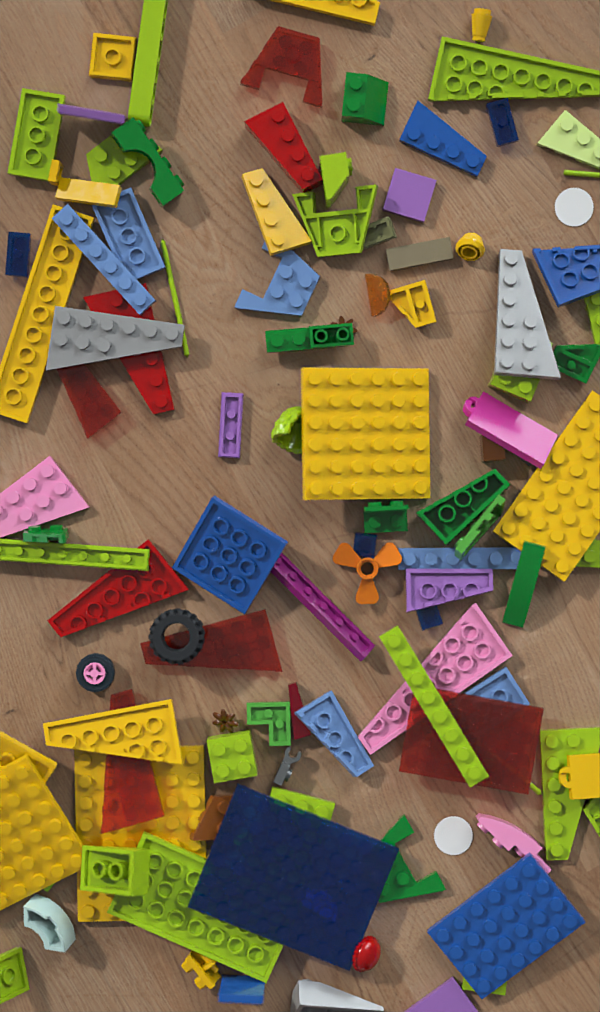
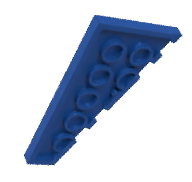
M600 245L575 246L574 248L567 249L553 247L549 250L535 248L532 250V254L558 308L600 292Z

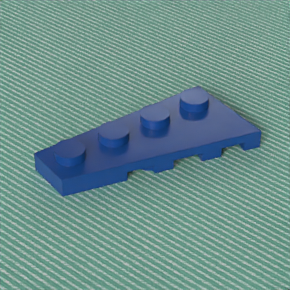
M417 101L399 139V142L475 177L478 176L487 157L419 101Z

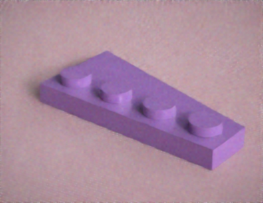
M493 569L405 570L406 613L493 591Z

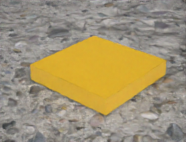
M93 33L89 77L133 82L137 38Z

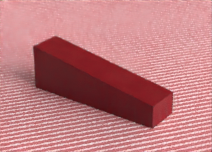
M297 682L289 683L294 740L310 736L311 731L294 714V712L304 706Z

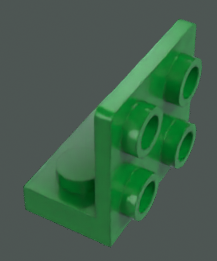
M390 501L389 506H382L381 502L368 503V507H363L364 533L408 531L407 509H409V505H404L403 501Z

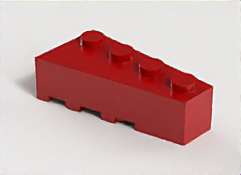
M284 102L244 121L245 128L255 137L262 148L267 151L274 162L280 166L301 193L309 192L322 185V178Z

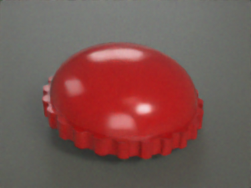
M364 937L356 946L352 960L353 968L356 971H369L378 963L381 947L375 937Z

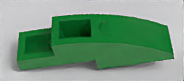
M331 324L265 331L267 353H289L354 345L353 324Z

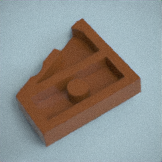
M210 795L206 808L198 819L200 822L195 832L190 834V840H226L232 838L233 795Z

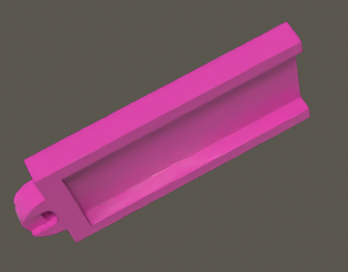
M484 391L479 398L469 397L463 405V412L468 417L466 426L534 466L542 468L558 436L556 433Z

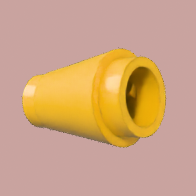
M474 8V13L471 14L472 41L485 42L493 17L491 16V10Z

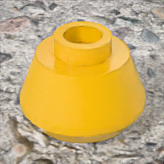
M476 233L464 234L455 246L457 254L467 261L480 259L485 252L483 240Z

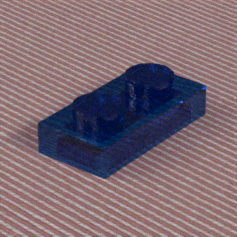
M508 98L487 103L486 109L496 146L500 147L518 142L519 139Z
M8 232L6 276L28 278L32 236L30 233Z

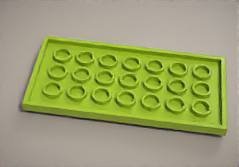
M144 831L136 848L150 849L148 894L137 896L115 894L107 913L267 983L303 904L302 901Z

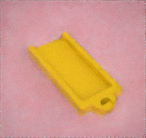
M600 753L567 755V766L560 769L558 779L563 787L569 788V799L600 798Z

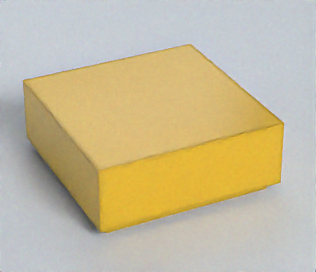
M52 159L48 177L49 183L54 186L59 185L64 167L59 160Z

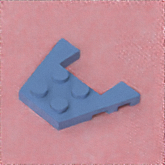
M264 242L262 250L269 252L266 243ZM293 250L276 254L275 256L281 258V261L264 298H260L242 289L234 306L240 310L302 317L320 276Z

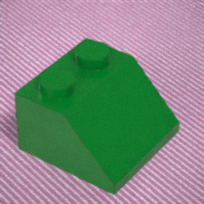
M346 72L341 122L384 126L389 82L369 74Z

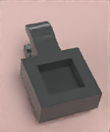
M290 746L286 748L285 756L274 777V783L281 786L283 781L288 782L293 770L289 769L290 765L301 758L300 751H298L296 757L289 755Z

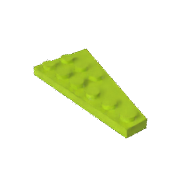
M600 727L539 730L546 861L568 860L585 799H569V788H565L560 784L558 779L559 771L567 766V755L599 752Z

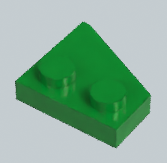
M600 344L556 345L553 353L558 370L586 384L600 358Z
M39 525L28 526V529H25L23 532V542L48 543L50 540H59V543H66L69 537L68 528H63V525H50V529H41Z

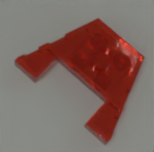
M278 26L263 47L262 52L250 66L249 71L241 79L240 84L260 90L265 69L308 81L303 103L322 108L320 38Z

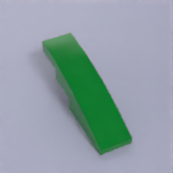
M524 541L505 608L503 623L524 627L546 546Z

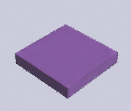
M395 168L382 211L424 223L436 180Z

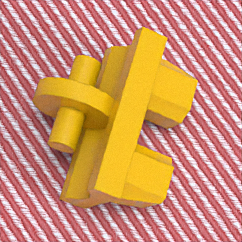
M192 950L181 965L186 973L194 970L198 974L194 981L200 990L205 987L213 988L221 977L218 972L219 968L215 964L217 961Z

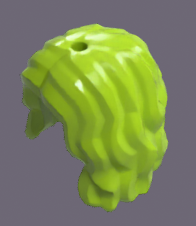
M301 406L290 407L275 422V427L271 432V439L273 443H276L277 446H280L281 449H285L287 452L302 454Z

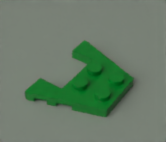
M405 814L398 819L394 826L386 832L383 838L358 863L379 903L446 890L437 871L416 881L395 843L414 833Z

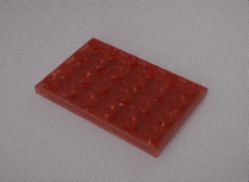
M437 689L489 776L476 785L528 795L544 708ZM412 692L399 772L468 784Z

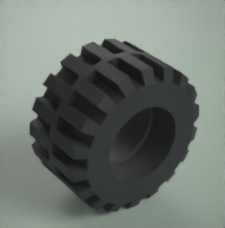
M181 608L170 609L158 616L151 625L149 634L150 648H153L155 656H159L163 662L166 661L172 665L189 662L197 656L205 642L203 623L197 618V615L192 614L189 610H182ZM172 624H182L190 633L189 643L182 649L171 648L165 641V631Z

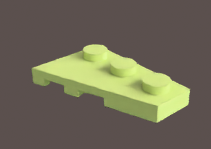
M565 110L536 145L549 148L558 154L572 157L576 161L600 170V138Z

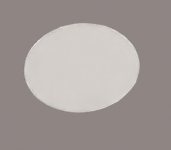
M580 188L564 190L559 194L555 202V213L558 219L568 226L583 225L592 216L594 207L592 198L586 191Z
M450 816L444 818L435 828V843L446 854H461L472 843V829L468 822L460 817Z

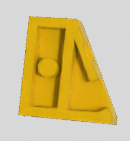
M426 280L385 291V295L415 328L437 322Z

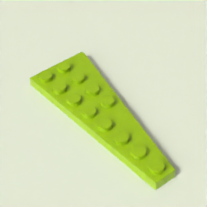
M442 36L428 101L600 97V71Z

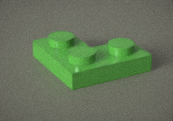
M290 701L247 702V725L269 724V746H291Z

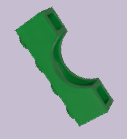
M133 117L115 129L110 135L123 153L138 152L149 159L154 169V179L149 191L162 207L184 191L182 188L184 183L178 175H173L170 170L172 166L165 156L161 158L157 152L159 147L152 138L148 139L145 135L146 129L140 120L136 121Z

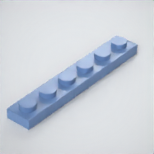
M68 204L52 217L53 221L140 316L156 302L150 293Z
M473 547L460 560L454 555L455 548H398L402 556V561L398 564V570L516 569L521 552L515 547Z

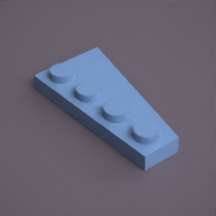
M332 690L294 712L353 777H358L374 766Z

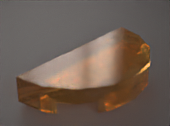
M365 274L371 315L376 317L387 309L390 302V289L383 277L377 274Z

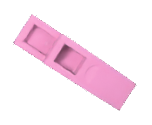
M481 813L476 815L479 821L477 823L478 827L485 834L489 831L494 836L493 842L500 849L505 847L509 851L515 845L514 850L521 858L530 852L547 874L552 870L537 854L542 849L541 845L528 833L501 818Z

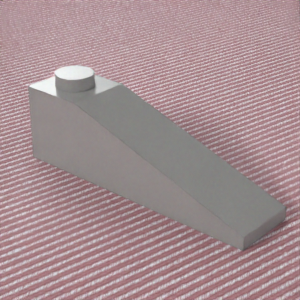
M303 979L298 980L293 989L290 1012H384V1007L321 982Z

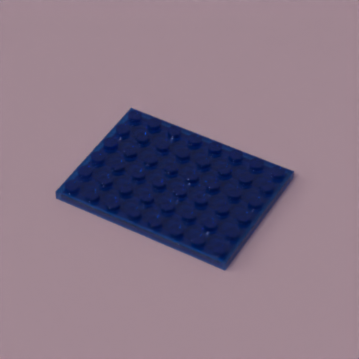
M237 783L189 900L188 907L350 971L353 964L354 951L358 943L363 940L399 848Z

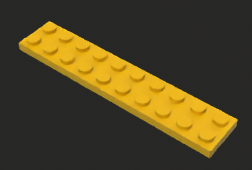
M54 204L52 205L0 364V415L24 423H29L46 371L55 306H67L84 254L53 221L52 217L63 208ZM76 212L92 230L95 218Z

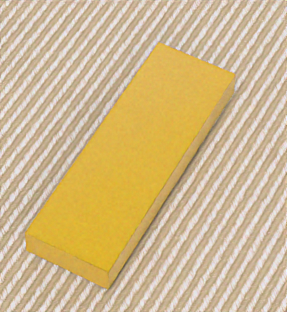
M60 177L55 198L59 201L117 208L122 187L117 184Z

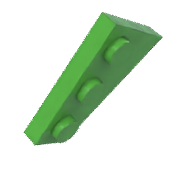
M498 495L492 504L486 508L480 519L470 526L465 537L462 536L454 545L456 547L454 555L458 559L462 560L503 514L506 499L501 495Z

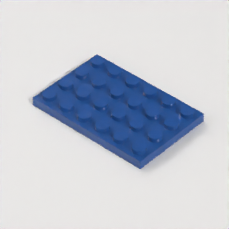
M529 852L427 929V933L479 997L483 999L585 923V919Z

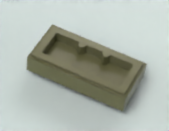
M389 216L369 224L362 251L397 238Z

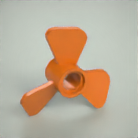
M344 542L338 546L333 555V561L338 565L356 568L358 575L362 578L355 597L357 603L375 604L379 600V595L373 578L377 575L378 568L398 565L402 561V556L395 544L388 542L373 559L370 557L361 559L354 549ZM365 562L372 563V573H362V564Z

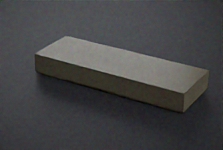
M450 237L386 249L389 271L454 259Z

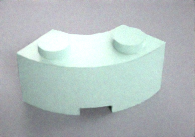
M37 894L23 906L24 926L33 929L39 934L45 949L65 953L76 940L73 924L64 910L51 899Z

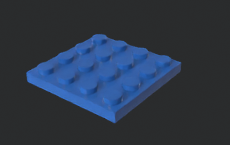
M214 495L172 568L245 614L288 541Z

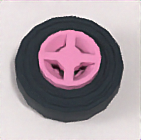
M89 654L82 658L77 665V681L87 691H103L114 680V665L103 654Z

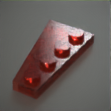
M85 364L57 369L87 439L91 438L122 413Z

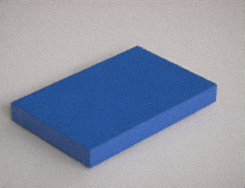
M222 974L218 1002L262 1005L265 982L247 975Z

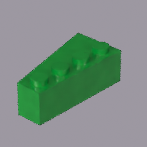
M493 469L448 496L416 512V514L447 546L483 513L498 495H502L510 487V483L496 469Z

